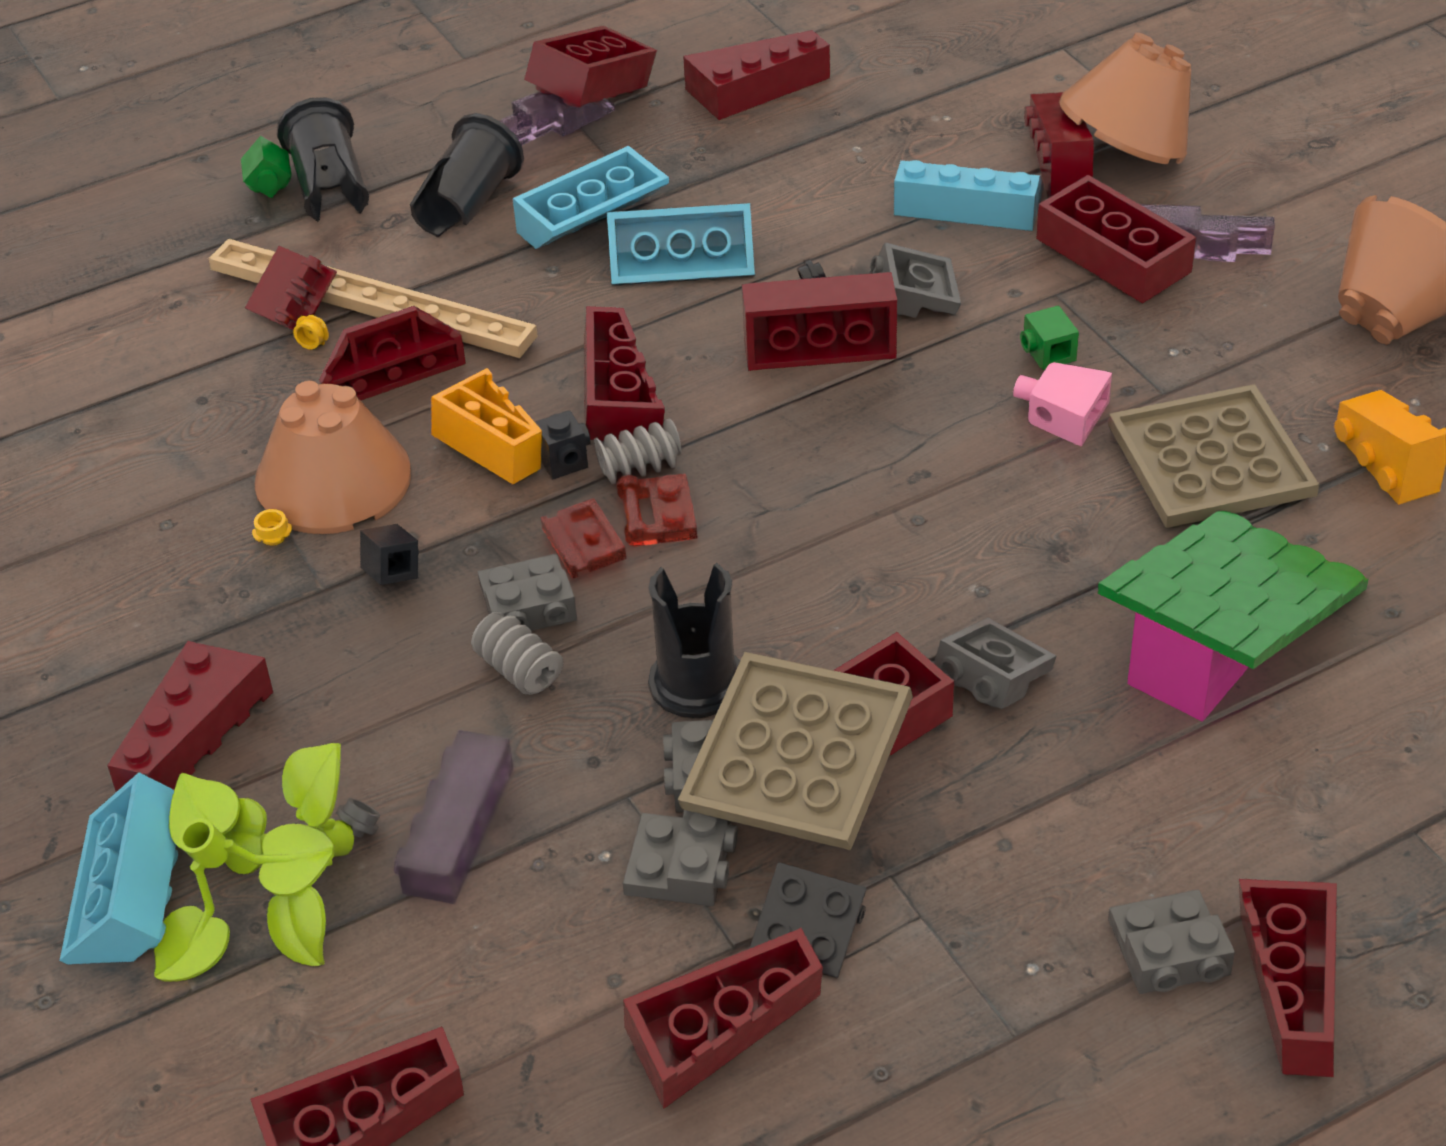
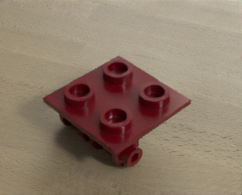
M278 246L245 309L294 331L299 317L315 314L337 271L321 264L322 262L311 255L307 258L282 246Z

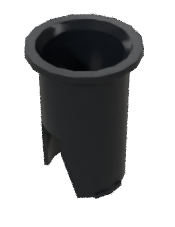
M327 97L309 98L295 103L283 113L277 124V138L281 147L292 156L304 199L305 211L308 216L317 222L320 220L322 195L320 190L341 186L342 193L359 213H362L369 203V193L364 185L351 143L354 120L346 106L339 101ZM321 147H328V148H325V149H322V150H319V151H314V150L319 149V148H321Z
M478 113L468 114L455 123L451 135L453 142L429 172L410 203L413 219L425 232L439 237L461 219L463 225H467L483 208L502 180L512 178L522 169L525 158L521 143L504 123L491 116Z
M715 563L704 593L705 603L678 605V596L664 568L660 567L654 576L650 578L648 587L652 598L657 660L651 666L648 678V686L652 698L665 711L680 717L703 718L716 715L741 661L734 655L732 579L728 571L723 569L718 563ZM692 653H704V654H700V655H696V656H695V655H687V654H692Z

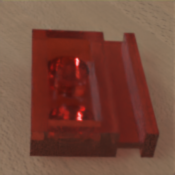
M594 498L557 511L558 516L550 519L546 515L540 517L543 531L573 579L578 577V572L588 569L589 572L627 559L624 544Z

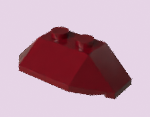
M411 306L343 329L319 378L320 384L352 387L356 392L357 398L362 401L465 365L462 335L458 330L418 307Z

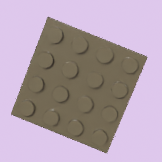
M1255 384L1109 414L1108 426L1166 528L1202 521L1217 511H1227L1235 514L1316 497L1318 495V481Z
M744 652L678 798L681 808L851 850L913 698L911 689L908 686Z

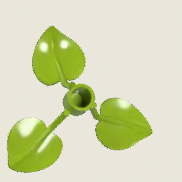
M339 743L299 749L286 761L282 775L283 794L287 803L297 808L296 818L305 821L308 826L320 830L330 838L335 846L334 857L349 854L354 844V834L351 826L343 820L330 818L334 810L339 784L341 744ZM239 798L241 808L239 818L233 829L224 834L227 840H233L238 846L254 854L264 855L262 843L266 836L264 832L267 823L265 809L253 799ZM229 853L228 859L225 862L232 871L238 874L253 873L262 865L254 864L234 853ZM331 860L328 866H331L333 864V860ZM310 886L297 895H276L272 897L268 905L267 924L270 936L276 947L285 956L300 964L308 966L324 965L323 942L326 917L324 904L318 891Z
M181 773L171 801L169 829L173 842L194 860L190 865V869L196 875L205 909L203 912L198 907L185 906L171 912L164 919L163 923L166 925L164 936L154 948L156 963L154 976L158 980L166 982L183 981L197 977L211 969L221 959L227 949L230 928L224 920L212 917L215 907L204 873L205 868H217L223 865L228 859L229 853H234L254 864H262L259 879L266 890L277 896H293L312 886L333 859L335 846L330 838L320 830L307 825L285 824L266 834L262 843L264 855L254 854L238 846L233 840H227L224 834L233 829L239 818L241 808L237 794L223 783Z

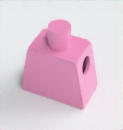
M1054 362L1048 365L1039 380L1020 375L1015 383L1013 395L1016 398L1029 401L1028 421L1032 425L1082 446L1109 404L1112 373Z

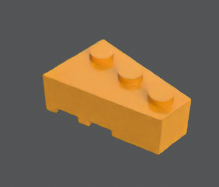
M488 368L432 396V436L511 484H515L541 469L542 430L520 405H513L509 400V392L503 386L498 387L492 381L493 374Z
M1383 390L1340 402L1337 420L1334 423V432L1337 438L1347 445L1356 456L1358 462L1367 468L1378 481L1381 489L1386 491L1398 505L1440 492L1446 467V428H1435L1431 425V418L1426 415H1413L1409 412L1407 404Z

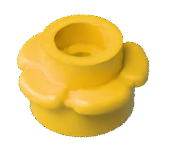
M314 315L298 318L293 331L296 341L302 347L310 350L317 348L319 345H324L325 341L329 338L325 322Z
M268 509L260 512L254 518L255 529L252 530V535L258 542L263 541L264 544L270 546L278 545L291 534L292 526L288 523V519L282 511Z

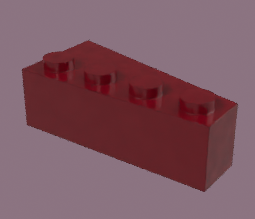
M813 30L683 56L685 90L718 120L830 79V44Z
M1063 92L1030 94V106H1025L1024 108L1025 126L1029 127L1030 138L1034 141L1047 198L1087 175L1093 177L1094 139L1084 120L1078 125L1062 110L1059 101Z
M586 306L584 332V424L588 429L590 440L598 438L600 441H604L605 436L613 434L618 440L620 432L624 430L629 431L633 436L634 429L639 426L644 427L648 432L649 425L654 422L659 423L663 428L665 407L662 400L658 399L656 395V385L653 378L649 377L643 353L637 349L636 337L624 308Z
M187 641L107 765L115 791L117 792L137 773H141L175 790L181 773L192 775L195 772L194 765L207 754L212 755L222 745L221 738L233 725L240 727L250 717L249 709L258 700L264 702L273 693L265 657Z
M1239 879L1240 917L1282 1074L1334 1077L1337 883Z
M802 928L623 999L625 1030L663 1109L820 996L823 967Z
M442 1026L251 1098L250 1100L266 1146H389L462 1097L464 1091L458 1063Z

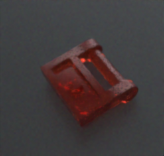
M686 473L646 479L625 475L618 479L616 488L618 496L623 499L627 523L624 527V535L629 545L644 546L698 539L697 525ZM650 498L654 524L646 525L642 521L639 499Z

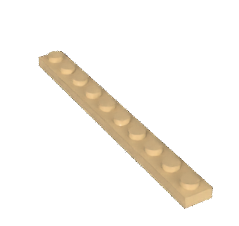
M227 239L211 255L209 263L213 271L258 283L275 252ZM335 268L332 269L336 270L337 273L322 299V302L378 318L411 306H416L458 330L462 335L463 342L520 358L538 337L537 327L534 324Z

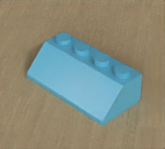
M630 146L624 147L513 198L517 233L535 249H538L565 235L576 232L597 220L606 218L607 212H617L651 196L669 183V177Z
M901 160L894 180V215L1033 231L1044 184L1041 176L1030 175L1025 172L1012 173L994 171L989 168L975 169L958 167L953 164L939 165L923 163L917 160Z
M750 203L607 212L612 285L755 276Z
M137 773L89 816L59 961L66 964L133 962L149 948H155L162 940L166 925L163 923L165 906L172 894V887L169 886L171 871L178 858V851L175 850L176 844L171 838L169 829L173 789L141 773Z

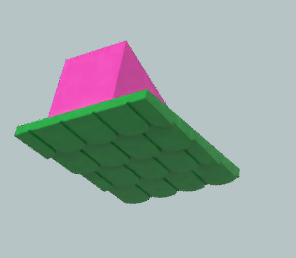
M1217 511L1197 526L1191 525L1165 545H1158L1138 560L1127 562L1099 582L1098 594L1135 612L1127 684L1203 722L1248 668H1256L1367 589L1369 579L1365 578L1359 570L1340 562H1330L1320 552L1312 548L1289 543L1284 536L1275 531L1253 527L1247 519L1240 515L1227 511Z

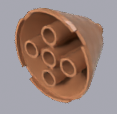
M1135 32L1132 39L1126 41L1064 91L1059 101L1060 106L1076 124L1080 125L1082 120L1097 129L1094 134L1095 137L1115 148L1156 163L1168 165L1172 158L1177 159L1176 163L1180 164L1187 155L1191 64L1183 60L1185 53L1177 47L1167 44L1165 48L1153 44L1154 40L1149 36Z
M1374 195L1362 200L1354 212L1338 299L1342 306L1339 310V315L1349 324H1359L1370 331L1373 338L1378 342L1389 345L1393 339H1399L1446 315V222L1430 211L1409 201L1392 196L1387 202L1375 201L1377 197Z
M304 381L296 386L295 393L290 395L280 408L257 469L255 492L258 501L266 510L277 509L282 511L294 531L311 534L346 532L354 530V523L374 516L375 521L380 519L402 500L410 485V460L404 447L357 398L356 392L352 387Z

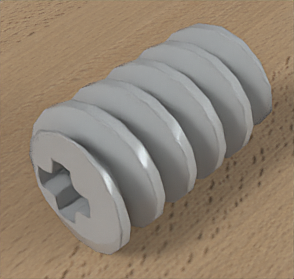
M670 418L664 420L663 428L657 422L651 423L648 432L642 426L636 427L633 436L627 430L621 431L618 440L613 434L606 435L604 446L598 438L594 439L599 465L603 474L606 475L612 485L616 484L618 471H621L626 481L631 480V469L633 467H636L641 477L646 476V464L648 463L652 465L656 473L660 472L661 460L663 459L666 460L671 469L675 468L676 456L681 455L682 452L677 428Z
M492 612L477 625L472 635L471 645L473 651L490 666L494 667L511 684L515 685L523 694L532 695L545 690L561 673L564 664L563 657L557 651H552V648L546 642H542L539 636L531 633V630L526 625H521V622L515 616L504 617L500 612Z

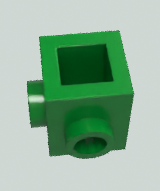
M261 135L241 158L243 182L250 190L256 193L261 192L272 198L279 189H284L291 180L292 172L289 152Z
M1059 305L1025 314L1024 331L1020 333L1021 345L1026 353L1031 354L1042 370H1046L1048 365L1054 362L1067 364L1077 361L1079 331Z

